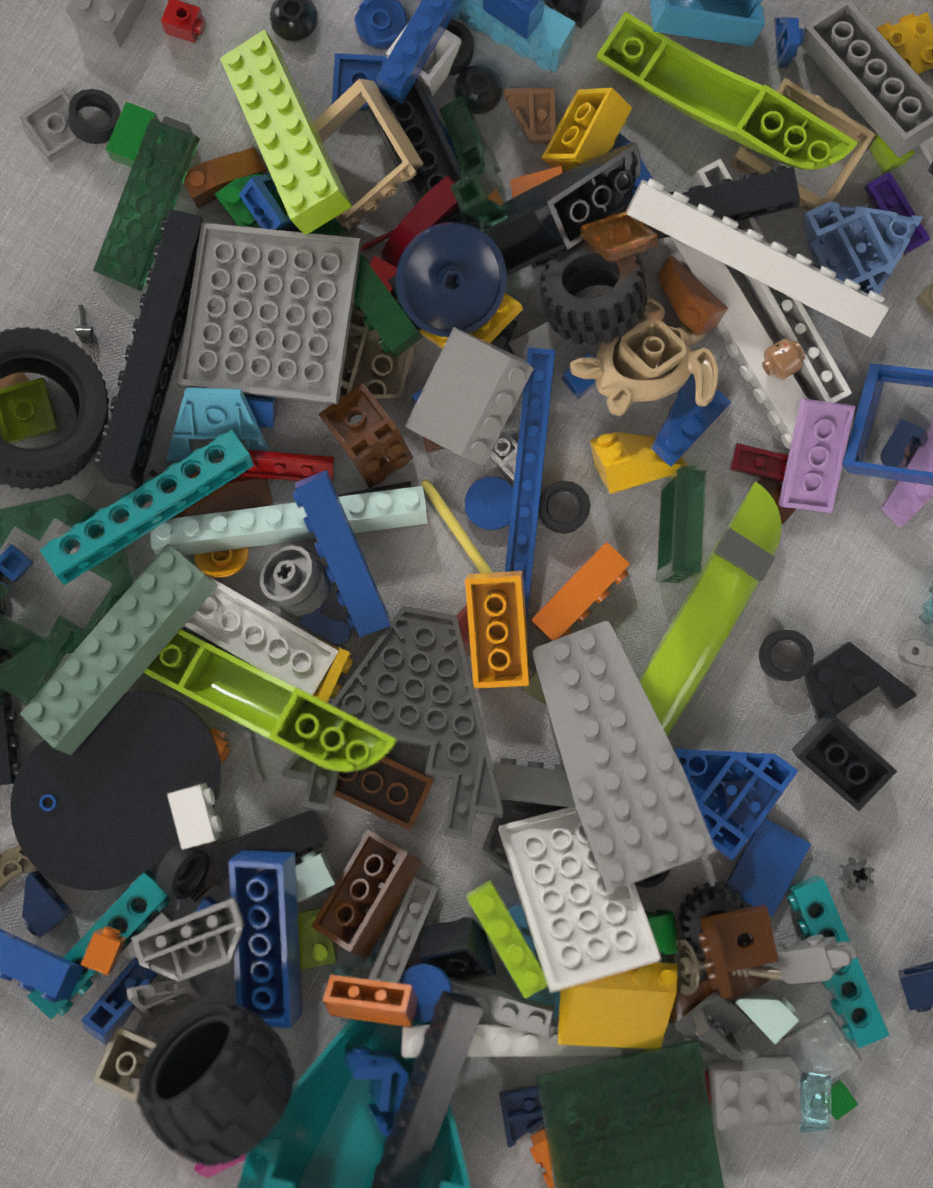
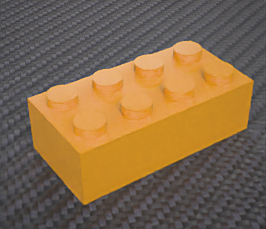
M523 571L468 574L465 578L474 689L529 686L531 677Z

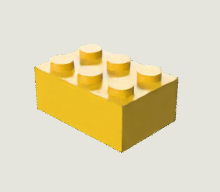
M613 88L578 89L541 159L551 168L562 166L565 171H568L608 153L613 148L615 139L621 128L625 125L632 107Z

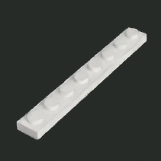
M429 1025L403 1026L401 1054L403 1057H417L424 1042V1033L429 1028ZM478 1025L466 1057L621 1055V1047L559 1045L558 1025L551 1026L548 1037L506 1025Z

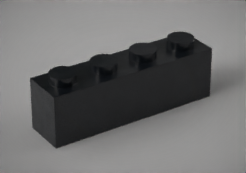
M309 810L215 845L210 850L220 878L223 880L228 877L230 879L229 860L242 850L295 853L296 858L298 857L297 851L307 848L308 852H312L324 847L323 842L328 839V835L320 813Z

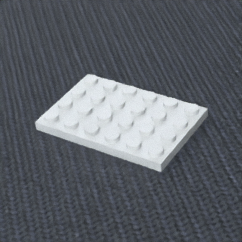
M569 807L499 826L498 831L550 993L655 963L661 959L635 884L631 883L607 892L576 808Z

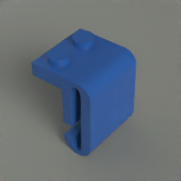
M354 1046L353 1049H345L344 1061L353 1078L370 1079L369 1093L376 1104H368V1110L380 1132L388 1137L394 1124L395 1113L400 1108L404 1097V1088L408 1083L407 1072L395 1054L390 1050H370L367 1046Z

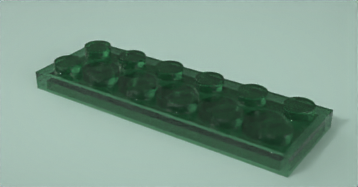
M152 118L150 119L93 271L142 291L148 271L154 260L155 246L161 242L163 235L161 234L162 221L168 217L169 210L175 206L200 141L199 137Z

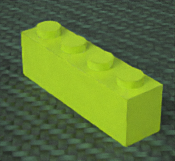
M491 879L467 893L470 905L524 998L526 999L548 986L540 963Z

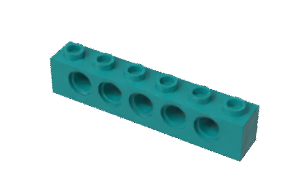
M150 869L142 873L63 958L78 964L79 959L83 960L93 933L100 928L104 929V927L117 929L121 932L120 936L127 938L122 949L123 951L132 942L129 938L135 931L140 934L152 922L148 919L155 910L160 913L170 903V900L167 898L169 894L159 888L156 882V875ZM137 897H141L147 902L146 911H141L136 907L135 901ZM118 918L126 920L128 924L127 931H121L117 928L116 921ZM89 968L88 972L81 973L70 1000L58 999L57 1002H51L42 998V992L37 989L34 992L31 991L26 997L50 1020L58 1014L62 1017L74 1005L71 1000L76 994L79 993L82 996L94 984L91 978L98 971Z
M816 875L788 887L790 895L787 896V901L792 911H797L801 921L797 922L804 938L819 935L822 930L828 929L830 932L829 937H835L836 943L850 942L824 878ZM817 903L819 911L815 916L810 917L808 908L811 904ZM857 956L855 959H852L848 966H842L830 980L821 981L826 990L830 989L833 997L830 1003L837 1016L840 1015L844 1025L841 1026V1030L847 1042H852L860 1049L890 1036ZM850 981L851 990L846 994H842L841 986L845 982ZM856 1008H862L861 1017L853 1020V1011Z

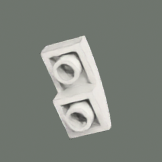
M503 429L489 455L514 483L518 444Z

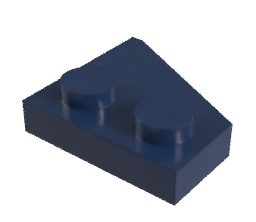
M554 1083L499 1092L508 1148L513 1147L516 1144V1140L526 1133H533L539 1129L542 1123L549 1122L559 1115Z

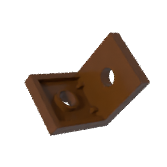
M364 383L340 398L338 405L332 404L318 414L348 454L369 488L382 483L388 475L397 469L403 468L413 459L398 427ZM356 415L363 416L359 423L350 424L352 417Z
M766 904L699 919L703 933L698 934L701 950L705 956L704 965L707 977L710 979L712 989H718L721 999L733 997L728 972L779 961ZM742 933H749L752 935V939L748 944L741 945L737 942L738 936Z

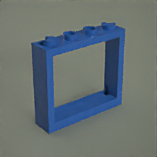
M870 363L842 465L851 474L933 486V472L863 462L884 382L933 388V370Z

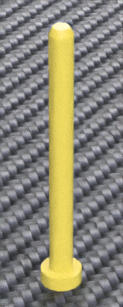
M423 480L421 486H423L424 492L479 572L493 573L430 480Z

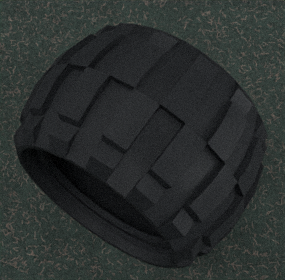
M219 1001L196 1009L173 1025L148 1056L139 1078V1087L136 1095L137 1103L141 1107L142 1116L157 1139L168 1149L193 1163L213 1167L220 1163L225 1165L235 1161L250 1152L266 1138L276 1126L288 1105L295 1081V1069L291 1066L292 1061L287 1053L288 1050L281 1037L261 1016L242 1006H237L231 1002L222 1004Z

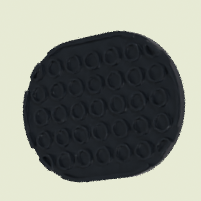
M126 692L72 755L54 749L44 739L26 757L15 778L10 802L12 826L21 849L40 872L67 887L80 890H104L123 885L135 879L160 862L174 846L180 844L167 794L207 783V787L212 789L215 797V804L212 805L214 810L222 783L221 757L217 743L201 717L184 703L157 692ZM46 794H52L57 799V806L51 811H44L39 804L41 797ZM46 797L44 805L47 808H51L53 800Z

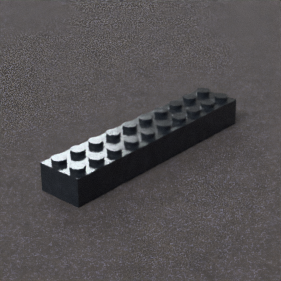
M170 209L168 217L162 221L161 234L163 235L161 242L157 243L154 249V259L156 260L154 267L150 268L147 274L146 294L143 293L140 298L139 307L141 313L139 319H135L133 323L132 334L134 338L132 345L129 344L126 348L125 360L127 363L125 370H121L119 373V391L117 397L114 396L111 401L110 411L112 416L110 423L107 422L104 426L103 439L105 441L103 448L98 450L95 459L97 469L111 483L133 488L142 486L185 331L201 223H204L202 216Z

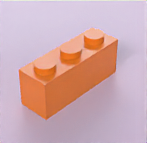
M330 975L323 1003L330 1016L412 1027L418 999L412 985Z

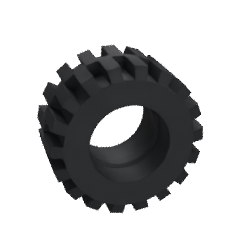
M709 882L703 883L704 888L699 889L698 886L693 888L694 894L690 895L688 893L685 896L686 904H681L680 910L682 914H679V919L684 936L699 955L704 953L701 950L698 934L703 933L699 921L700 918H704L707 914L716 910L732 912L748 908L742 895L737 890L734 891L733 887L728 884L724 888L721 882H715L714 886H711ZM742 933L737 938V942L741 945L743 943L748 944L751 941L749 933Z

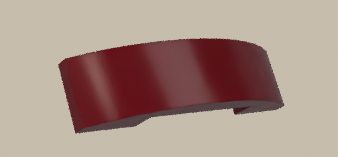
M446 176L426 193L393 231L381 253L389 264L397 268L408 244L422 231L437 225L444 216H450L465 199L466 195L450 176Z

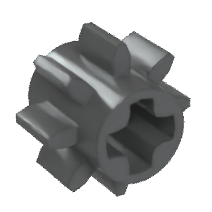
M849 857L848 864L840 865V868L843 869V875L839 877V880L848 881L847 889L851 891L857 885L858 889L864 892V885L868 883L874 884V881L871 879V873L875 869L866 867L867 860L864 858H860L857 863L853 857ZM854 870L861 873L859 878L852 875Z

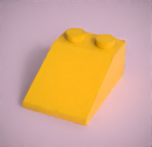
M613 432L602 434L590 440L595 468L610 494L688 470V465L681 456L670 467L651 449L656 436Z

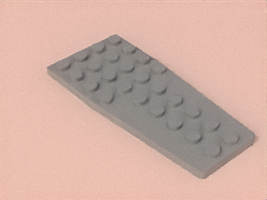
M603 621L534 648L532 652L576 809L607 892L716 852L684 770L611 624L608 621Z

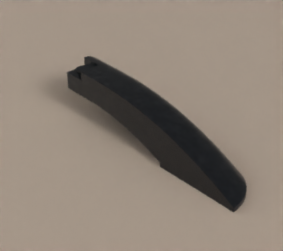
M637 142L622 146L557 175L499 205L467 225L479 229L494 241L503 256L507 277L563 249L568 250L616 218L631 201L634 195L632 191L636 178H640L641 159ZM395 275L388 279V282L397 297V303L402 308L397 295ZM411 320V322H412L413 325L416 327V329H418L419 331H421L422 328H420L417 324H415V323Z

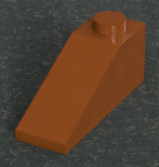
M252 147L203 162L184 172L180 177L199 209L216 200L215 193L236 178L265 173L267 169L255 148Z
M673 256L668 258L657 278L677 317L697 336L715 329L728 307Z

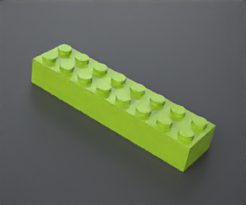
M264 29L222 56L220 60L291 221L304 235H307L350 209L352 205L283 55Z

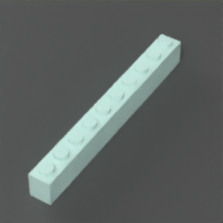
M423 486L339 497L354 533L427 524ZM296 502L173 518L150 531L151 547L156 557L168 543L184 556L228 549L316 539L314 532L309 533L304 522V517L307 515L303 507L298 508Z

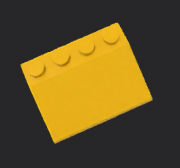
M651 963L560 990L558 1044L661 1049L677 992V964Z

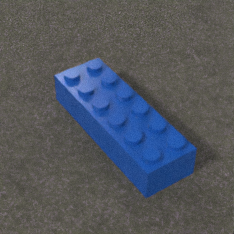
M242 850L229 860L231 898L235 897L244 922V928L234 954L236 1005L242 1006L261 1016L270 1027L291 1028L302 1015L295 853Z

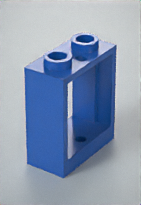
M271 174L251 177L239 193V196L261 229L301 231L291 221L289 215L284 214L270 191L277 190Z

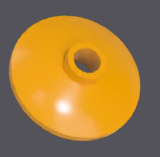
M246 547L195 554L194 560L196 566L207 576L223 578L237 573L246 565L249 558V549Z

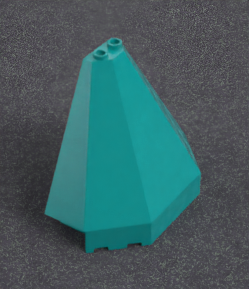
M350 1019L294 1084L288 1105L273 1130L261 1143L245 1154L246 1158L237 1188H370L374 1179V1171L381 1160L387 1137L380 1132L368 1110V1104H376L369 1093L370 1079L353 1078L344 1061L345 1049H353L354 1046H367L370 1050L392 1051L407 1072L409 1082L416 1057H403L401 1055L403 1026ZM413 1020L412 1025H430L431 1021L419 1022ZM449 1102L418 1188H471L451 1102Z

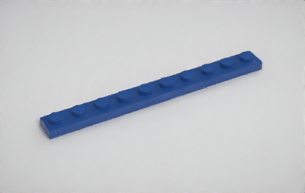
M528 347L526 362L534 369L523 390L505 572L523 571L526 622L528 620L555 361V350Z

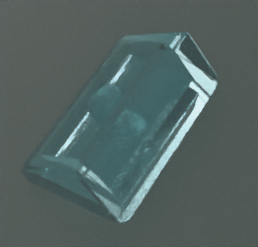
M803 1072L800 1079L802 1123H799V1132L830 1129L831 1076Z

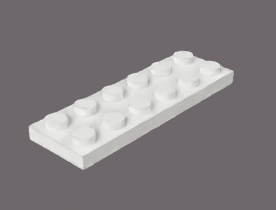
M211 578L218 587L184 626L250 665L314 696L332 666L338 650Z

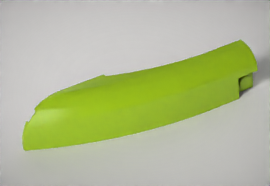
M754 481L726 529L731 528L774 556L781 538L780 513L772 496L766 489ZM719 541L698 573L685 600L638 678L667 737L714 662L759 581L713 553Z

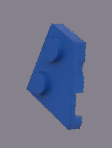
M777 17L774 19L778 68H788L793 57L797 55V49L803 44L804 32L803 28H799V18Z

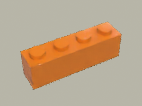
M606 542L530 622L550 642L570 635L573 631L569 627L576 620L581 623L591 613L588 609L594 601L600 604L610 593L607 588L613 582L618 585L629 574L625 569L630 563Z

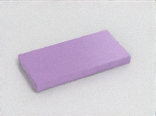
M801 398L778 503L779 506L832 513L855 406Z

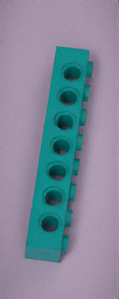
M232 430L226 434H220L207 446L194 450L186 459L170 465L162 474L146 480L138 489L123 494L114 504L99 509L90 519L75 524L69 532L61 537L51 539L45 547L40 549V552L57 578L65 586L252 468L254 464L251 457ZM217 458H224L219 463H213ZM200 472L197 477L189 478L193 473ZM176 487L172 493H166L169 488ZM152 502L148 508H142L145 503ZM128 517L124 523H118L121 518ZM104 532L100 538L94 539L97 533ZM80 547L76 553L70 554L73 548Z

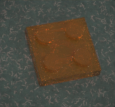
M626 211L581 226V236L608 262L617 261L623 257L657 246L658 236L643 222L627 215Z

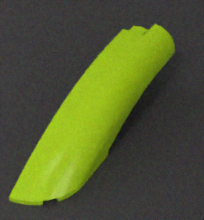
M626 11L596 55L597 61L674 109L731 140L790 167L803 170L829 167L845 158L858 144L854 139L766 84L764 86L701 57L662 33L654 32L652 27Z
M181 629L143 672L300 756L330 770L349 772L367 768L377 763L389 753L397 739Z

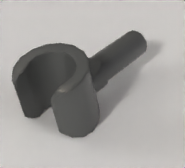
M77 305L78 325L76 326L75 333L80 341L93 342L94 329L91 326H86L84 306Z

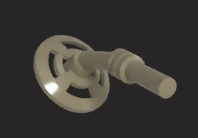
M677 938L678 951L681 953V956L677 963V953L668 954V963L677 964V989L684 995H691L698 988L700 969L706 970L704 965L705 958H698L691 945L685 939ZM760 965L732 971L731 974L736 975L737 973L738 976L744 974L746 978L751 975L781 981L783 970ZM683 979H684L686 982L690 983V986H688V985L683 981Z

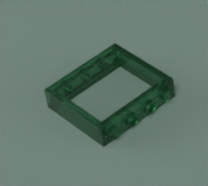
M696 465L681 466V469H677L661 486L656 582L685 583L701 574L706 470H698Z

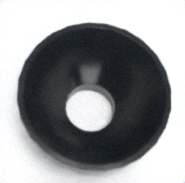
M275 0L270 9V22L273 30L279 37L288 41H300L309 37L314 32L318 22V14L312 0ZM296 4L300 7V11L295 16H289L284 12L286 6Z
M473 65L465 68L458 75L454 86V94L459 106L465 111L472 114H484L493 110L498 105L502 96V85L499 76L493 69L484 65ZM481 77L486 81V86L481 90H475L470 84L472 79Z

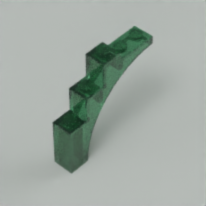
M461 95L439 109L452 139L461 170V180L450 186L461 211L483 222L506 209L499 195L503 187L497 173L501 169L491 148L486 144L465 98Z

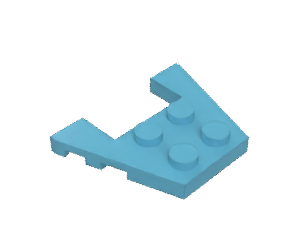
M186 388L166 460L168 462H181L189 457L192 453L191 439L214 440L218 435L226 434L231 430L239 440L246 442V450H271L242 389Z

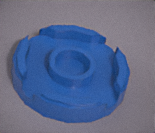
M364 0L355 15L357 34L362 42L370 47L377 49L390 48L407 25L406 11L398 0Z
M484 477L476 481L468 489L465 497V512L469 520L476 527L483 530L496 531L508 526L510 523L513 487L506 480L497 477Z
M426 963L410 967L402 974L398 984L412 985L418 999L413 1020L419 1022L432 1020L434 1006L439 1000L442 990L453 992L451 981L442 969Z

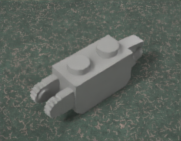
M814 935L798 941V938H789L782 941V945L777 949L779 961L764 964L763 966L782 969V980L787 984L827 981L842 966H848L852 959L856 958L859 948L852 941L836 943L835 937L824 938L823 935Z

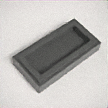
M731 528L726 529L713 552L757 581H763L775 559L773 555Z

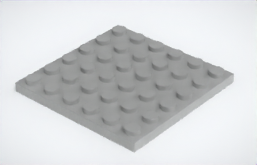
M201 223L177 384L192 388L242 389L243 394L338 405L362 240L352 237L312 233L304 235L302 232Z

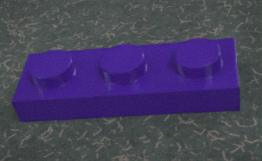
M890 172L864 187L876 209L896 212L897 215L916 216ZM921 222L913 232L903 254L906 255L931 240Z

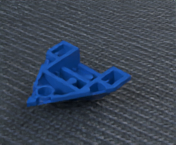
M674 748L714 847L733 861L782 796L799 770L777 754Z

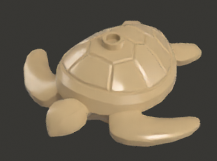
M648 298L647 305L645 306L646 311L643 317L638 319L639 323L632 330L627 329L626 335L621 338L618 336L614 337L612 342L605 343L603 341L596 358H579L570 363L573 375L582 379H595L599 393L608 397L607 405L609 412L618 416H622L629 409L632 402L657 400L678 391L686 383L690 374H693L695 378V401L699 406H707L712 401L717 390L719 370L715 357L706 348L692 351L690 348L691 345L700 343L707 332L697 336L683 322L679 324L678 328L667 326L663 323L666 313L663 305L651 298Z

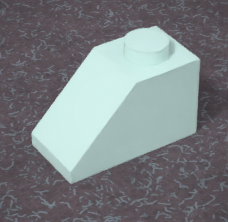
M312 851L300 857L302 863L295 866L297 903L336 884L338 881L324 852L317 855L315 851Z
M746 994L733 1000L774 1044L799 1021L792 1014L796 1009L785 998L779 1000L773 994Z

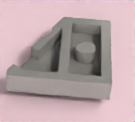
M190 978L182 981L169 980L126 989L128 999L149 1019L201 997L199 987Z

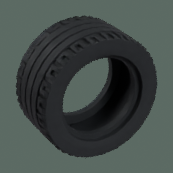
M15 327V329H5V331L0 332V379L16 373H36L46 376L63 387L70 396L76 411V424L63 439L50 446L23 448L10 444L0 438L1 485L6 484L10 485L11 488L18 487L19 489L30 488V490H34V488L44 489L47 486L50 488L54 487L55 484L60 485L63 481L70 480L73 475L76 476L80 470L86 467L87 463H90L102 440L104 426L107 423L109 413L108 390L105 387V380L102 379L103 374L97 369L96 362L92 361V357L87 355L83 348H80L77 343L69 341V338L63 337L59 333H52L50 330L36 327L35 329Z

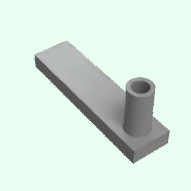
M415 877L413 878L403 896L368 980L391 983L399 982L438 888Z

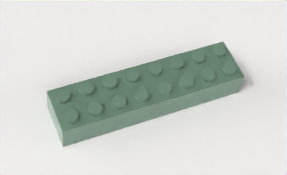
M168 543L23 709L20 715L54 749L72 755L218 585L187 557Z

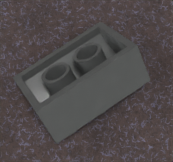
M500 757V762H494L493 771L500 799L576 808L564 765L555 764L554 769L543 768L544 763L528 761L527 766L516 765L517 759Z

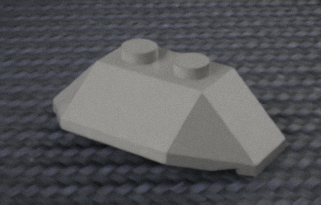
M234 897L134 936L131 939L140 966L147 969L150 968L176 981H182L231 962L244 928V922Z

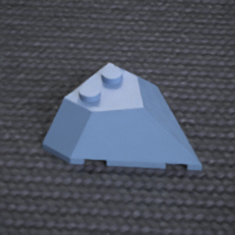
M829 201L804 214L807 247L819 270L822 266L827 267L837 273L835 278L843 282L848 278L861 285L859 290L869 294L870 290L880 294L882 287L893 272L911 240L913 232L923 217L914 215L912 217L897 215L896 212L855 206L854 208L841 206L839 203Z

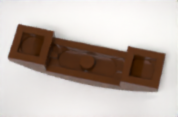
M728 972L733 997L725 999L731 1002L770 981V979L751 975L746 978L744 974L738 976L737 973L732 975L731 972ZM709 978L699 981L698 988L694 994L684 995L677 989L669 1023L679 1021L714 992L719 993L718 989H712Z

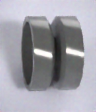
M290 545L282 547L271 554L264 563L260 573V587L263 594L292 615L302 616L312 613L327 599L331 589V582L326 573L325 566L300 546Z

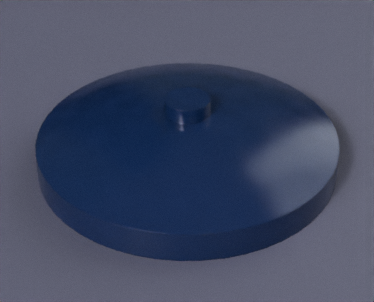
M458 222L437 224L418 234L404 250L396 272L397 295L407 316L423 330L443 337H449L454 327L469 334L486 324L502 302L507 281L505 262L494 241L479 229Z

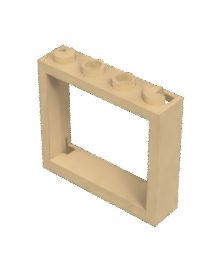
M785 78L777 90L778 93L858 142L856 145L858 147L824 199L797 183L800 195V204L797 208L806 213L829 201H834L876 134L865 127L866 124L858 123L849 118L845 111L833 108L819 95H812L804 90L801 84L798 83L796 85ZM743 145L730 164V167L743 175L758 172L760 175L768 173L773 169V167L748 152L750 148Z
M358 79L313 122L322 142L326 141L367 102L403 162L348 211L346 210L335 217L342 228L348 230L357 227L363 216L374 212L379 207V202L395 194L398 190L397 187L403 181L412 179L417 174L416 170L423 165L422 160L376 83L365 79Z

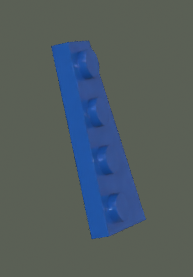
M690 374L686 383L678 390L677 397L671 405L668 416L651 447L670 467L676 463L731 404V401L717 389L712 401L707 406H699L695 401L696 382L693 374Z

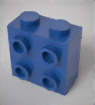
M483 0V10L527 40L543 19L545 0Z

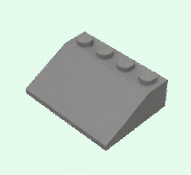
M454 327L405 427L459 456L484 466L534 368L524 359Z

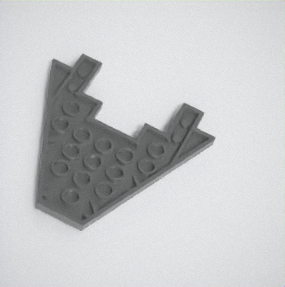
M402 606L391 621V626L385 629L330 705L397 739L396 742L430 748L425 775L452 780L442 835L471 840L475 813L502 818L503 809L457 616ZM294 753L283 768L282 776L307 781L302 809L327 814L331 813L340 771L324 768Z

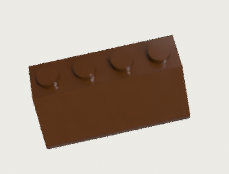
M367 829L311 927L350 953L367 960L423 861Z

